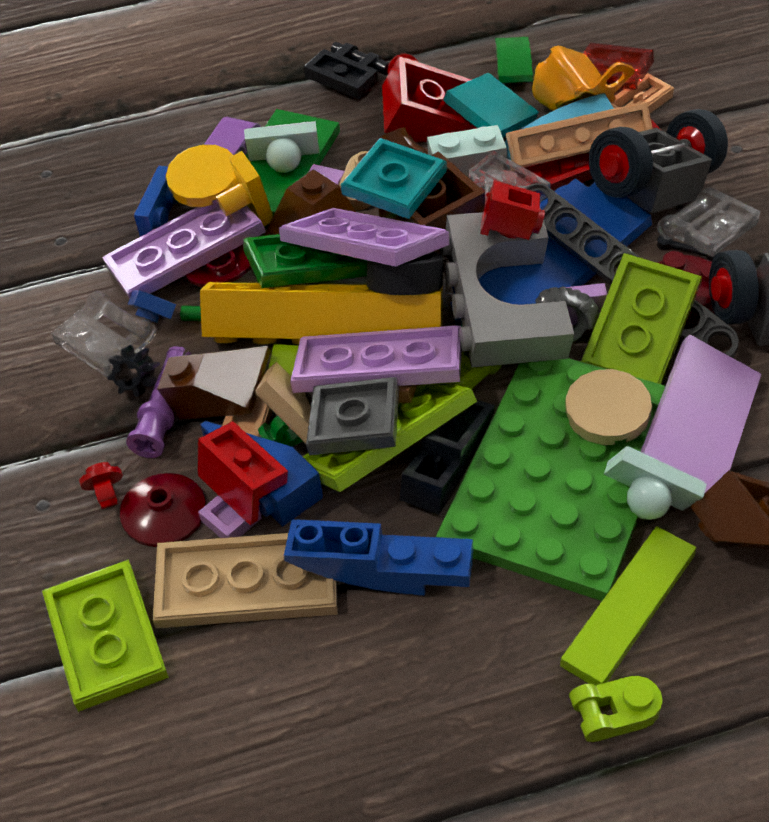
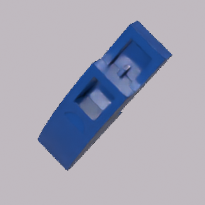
M292 519L284 551V560L306 571L355 586L394 593L425 595L426 585L470 587L474 549L473 539L383 535L380 523Z

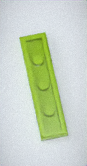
M656 526L561 657L560 667L589 684L599 685L607 683L694 558L697 547Z

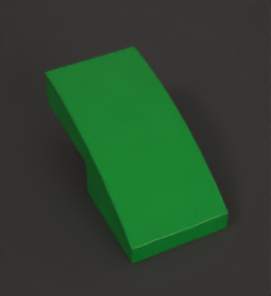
M495 38L498 80L501 83L533 82L529 38Z

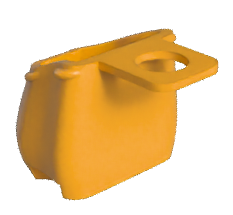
M558 45L552 47L549 57L537 65L532 93L538 102L552 111L578 100L605 93L610 103L616 100L614 93L634 74L635 70L630 65L616 62L601 76L585 54ZM623 72L618 81L607 85V80L613 74Z

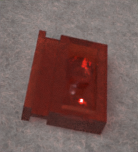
M590 43L583 52L591 60L601 76L616 62L632 66L635 70L634 74L620 87L623 89L636 90L638 81L643 80L654 63V51L650 49ZM623 72L613 74L607 80V85L618 81Z

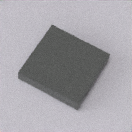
M397 377L314 386L306 441L309 456L396 447L399 403Z

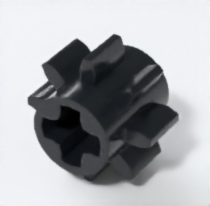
M128 345L121 349L122 356L115 355L109 358L108 361L113 365L112 374L107 376V379L113 380L119 387V394L132 389L135 397H139L145 393V386L152 387L156 384L157 378L153 374L155 368L160 363L153 362L152 358L148 355L149 348L135 353L132 345ZM130 369H136L137 373H131Z

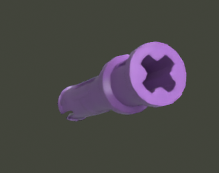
M173 346L167 351L166 359L150 399L140 406L137 412L139 420L135 430L129 433L126 439L128 448L141 457L156 458L164 450L163 438L166 430L173 426L174 413L157 390L168 358L182 356L185 351L183 347Z

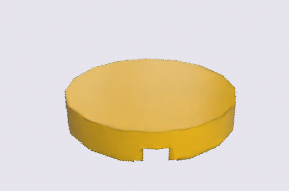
M198 145L178 154L169 164L166 173L167 184L173 197L179 203L190 207L213 205L212 201L216 200V196L238 185L229 157L233 156V154L228 149L218 145Z

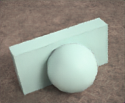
M316 121L244 129L249 161L267 159L270 167L277 172L287 173L293 171L299 165L301 155L319 153Z
M626 446L607 462L604 475L630 486L627 491V503L635 515L647 520L662 517L670 506L682 511L703 498L707 485L704 481L629 446Z

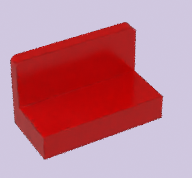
M234 421L198 439V476L249 525L257 522L259 499L286 484L288 470Z

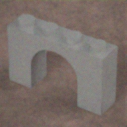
M483 212L447 215L446 231H449V245L440 248V253L442 256L448 257L449 263H446L445 272L448 287L454 286L455 294L452 296L453 315L455 319L461 318L462 327L459 328L461 351H468L471 367L568 359L574 331L566 301L524 305L510 304L488 294L478 281L483 274L495 268L543 264L549 239L544 220L539 234L532 233L530 240L519 237L507 238L498 233V231L491 229L488 236L480 234Z

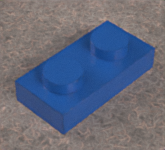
M166 166L157 167L134 213L140 237L168 223L169 212L173 204L176 205L178 203L167 184L166 173L168 167Z

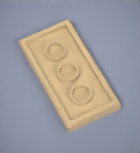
M288 533L157 543L153 622L155 628L338 615L337 581L286 562L284 560V551Z

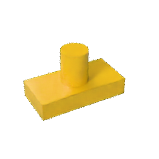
M240 151L229 157L238 185L216 196V200L226 217L248 206L262 221L263 226H266L271 222L273 214L259 174L243 151Z

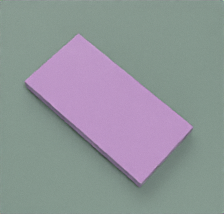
M213 200V205L196 207L102 258L109 271L130 299L133 290H141L151 294L243 244V239L257 237L265 233L262 221L248 206L226 217L217 200Z
M337 208L319 212L282 225L279 228L280 241L395 267L449 245V231H446V229Z
M461 326L301 337L290 380L292 392H313L314 386L390 377H397L399 386L460 382L462 351L459 328Z
M689 334L681 344L641 452L704 481L707 484L705 492L708 491L728 470L730 471L761 373Z

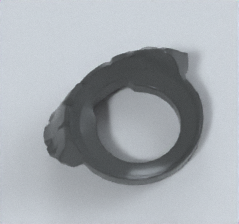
M564 286L559 288L552 287L539 293L540 296L535 299L536 303L566 301L567 306L576 309L578 319L573 327V341L582 337L587 329H594L599 316V308L595 301L589 298L588 294L581 293L577 289L572 290V288Z

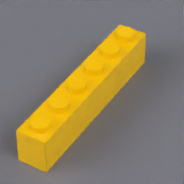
M208 282L200 290L202 337H214V342L233 343L238 338H253V343L257 344L275 343L276 339H292L293 344L299 345L300 338L304 336L443 326V286L436 292L420 295L382 294L369 290L367 285L295 284L261 288L259 283Z

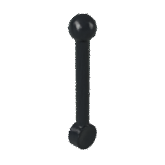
M665 234L660 235L657 239V247L660 250L673 248L712 259L720 253L673 241L671 236Z

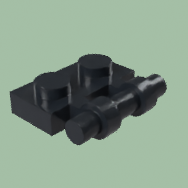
M334 42L331 46V51L323 49L304 66V73L308 79L360 99L378 82V73L385 76L388 75L389 62L382 60L380 55L373 52L368 54L361 52L353 44Z

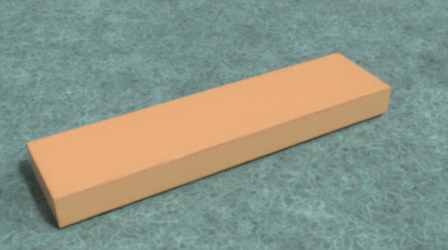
M647 101L506 133L513 170L589 153L595 138L608 129L629 127L638 132L653 129Z

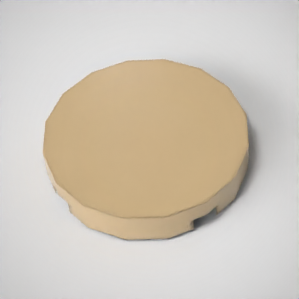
M606 369L595 370L580 376L569 388L565 399V410L571 428L582 438L601 445H615V441L626 439V442L637 438L647 428L651 417L652 403L650 393L642 381L629 373Z

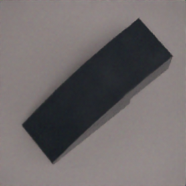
M476 399V403L423 437L421 450L402 473L399 500L439 515L473 459L494 414L495 405Z

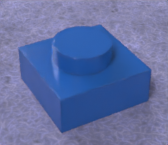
M133 290L128 305L137 308L136 316L154 323H158L160 317L171 319L176 304L141 290Z

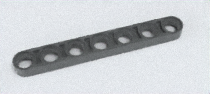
M534 183L524 188L540 193V195L548 199V204L543 209L545 210L544 222L548 236L610 285L623 253L639 257L548 186ZM571 217L577 221V227L572 233L561 234L555 229L557 222L561 218ZM592 240H601L607 245V250L602 256L591 257L585 252L586 245ZM694 300L690 311L695 312L699 316L700 321L692 329H683L680 340L683 341L690 334L707 344L713 336L724 335L729 338L732 344L730 350L724 354L734 359L738 351L739 339L737 333L723 320Z

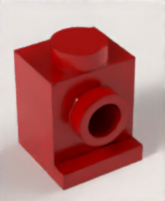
M494 180L482 213L480 234L488 236L491 229L498 231V233L507 238L519 237L530 240L532 233L539 234L545 216V210L540 209V193Z

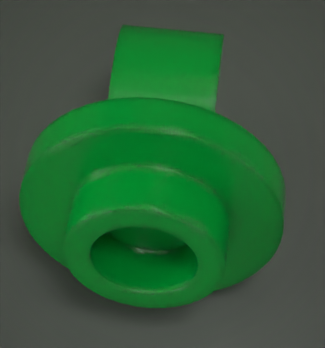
M279 416L273 419L271 426L264 423L258 428L261 438L291 447L302 441Z

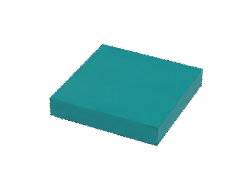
M490 73L447 90L443 99L448 106L476 128L498 125L502 137H505L508 132L519 130L534 122L539 114V111Z
M379 138L341 183L342 195L410 219L447 172V161Z

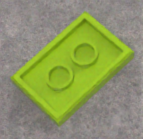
M623 253L581 362L605 369L626 372L640 379L663 384L702 282V276Z
M129 559L42 590L72 699L78 712L169 678Z

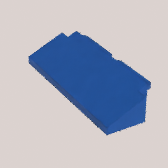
M575 178L568 185L561 186L555 190L558 195L626 247L652 225V218L648 212L627 197L615 198L606 195L597 187L595 182L587 187ZM547 198L540 203L541 210L547 206ZM571 217L561 218L557 222L555 229L561 234L572 233L577 227V221ZM549 237L543 264L495 268L483 274L478 281L483 289L494 298L510 304L524 305L535 304V299L545 289L562 286H583L596 273ZM592 240L585 247L586 254L591 257L602 256L607 250V245L601 240ZM461 318L455 319L456 325L462 327Z

